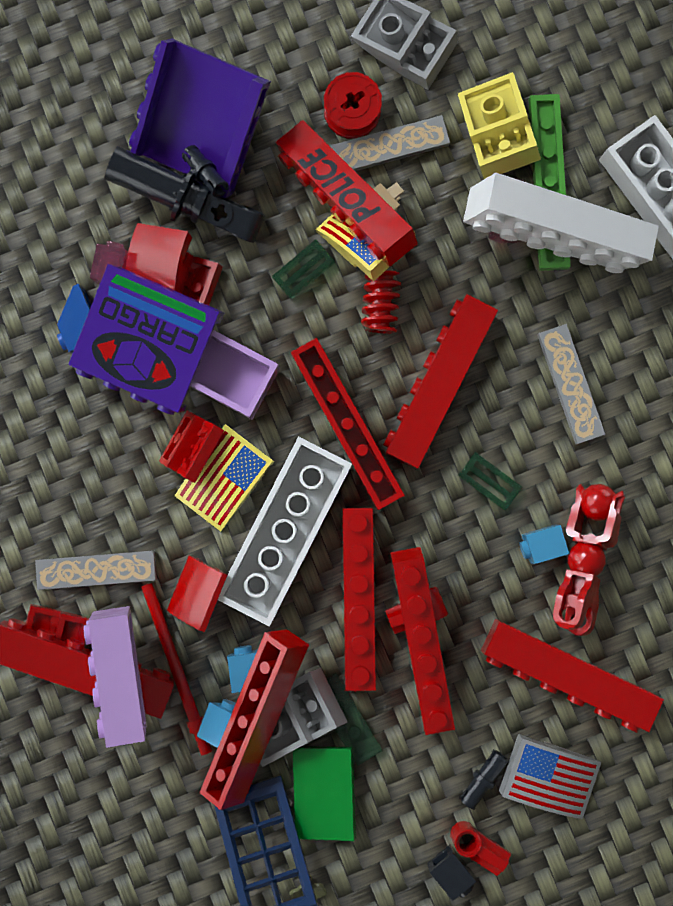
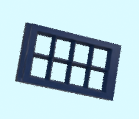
M282 776L251 785L244 803L223 810H219L214 805L240 906H252L249 892L271 885L276 903L274 906H318ZM276 796L281 815L260 822L255 803ZM249 805L254 824L233 831L228 811ZM283 822L288 842L267 848L262 829ZM256 831L261 851L239 857L235 838ZM291 849L296 869L274 876L269 856ZM264 858L269 878L247 885L242 865ZM298 876L304 896L282 903L277 882Z

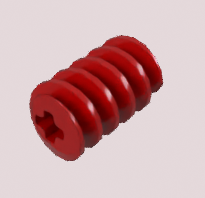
M385 270L375 281L365 274V279L370 281L364 284V290L369 293L363 296V302L368 304L362 308V313L368 316L361 319V325L368 328L365 331L382 334L397 332V329L389 326V324L398 321V317L391 315L390 312L399 309V305L391 302L392 299L400 298L399 293L392 291V288L401 286V282L393 279V276L400 274L399 272Z

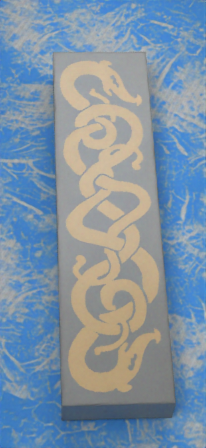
M440 115L333 144L330 147L354 171L447 147L450 141L443 116Z
M567 324L538 333L537 336L575 444L605 435Z
M155 550L35 560L37 590L157 580Z

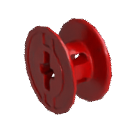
M346 72L335 77L328 84L324 94V117L328 127L341 137L355 139L368 135L377 126L382 107V94L378 85L369 76L359 72ZM352 103L354 106L358 103V108L353 109L351 106L347 109V105Z

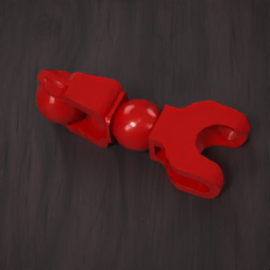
M580 484L576 488L575 504L572 505L566 527L567 534L576 545L571 548L568 554L570 570L566 569L563 583L558 589L553 619L558 626L569 630L577 636H586L595 627L599 608L600 579L597 576L602 573L606 565V556L603 550L607 551V548H613L618 542L622 518L620 513L625 501V494L623 490L616 494L613 489L603 484H594L586 489ZM584 515L594 521L607 520L602 536H595L592 533L581 535ZM566 609L565 619H563L562 613ZM586 617V624L582 628H579L583 624L584 619Z

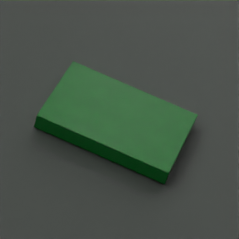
M302 746L294 750V810L299 838L354 841L356 839L353 747Z

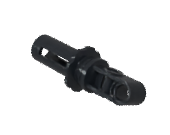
M117 146L106 169L105 180L169 207V212L170 210L172 211L170 220L174 222L181 214L190 217L194 223L202 219L230 232L240 239L254 243L265 218L263 213L248 206L240 205L227 198H215L205 184L203 185V183L195 180L193 168L190 169L187 175L186 173L180 175ZM222 204L225 206L224 211L228 213V216L218 219L216 217L217 212L213 209L214 207L218 208Z

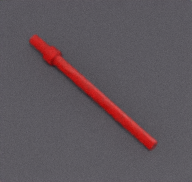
M152 583L144 585L141 588L189 720L186 724L190 734H194L201 756L212 752L210 743L197 737L204 717L199 715Z

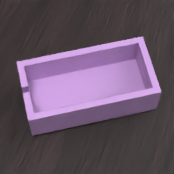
M213 330L190 387L253 420L280 367L268 358Z
M130 606L94 611L89 620L86 621V625H84V637L86 645L92 644L88 665L90 676L96 675L97 680L95 688H93V701L95 707L101 708L99 719H97L99 739L105 738L106 748L145 741L147 724Z

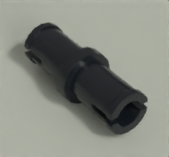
M190 145L185 148L190 157L183 152L182 158L194 169V176L197 181L204 183L215 198L223 196L226 192L220 185L225 190L229 189V185L217 172V167L213 161L207 160L196 145Z
M493 749L480 770H475L473 780L463 794L459 796V799L467 807L475 810L488 789H493L495 779L505 765L509 763V760L502 753Z

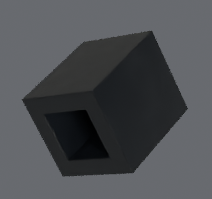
M450 844L427 863L430 874L452 901L458 897L463 898L472 891L473 884L476 883L474 874Z

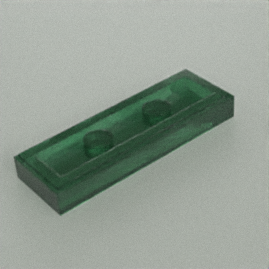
M334 673L326 679L347 720V723L335 730L345 747H353V760L359 766L383 750L348 691H345V686L337 673Z

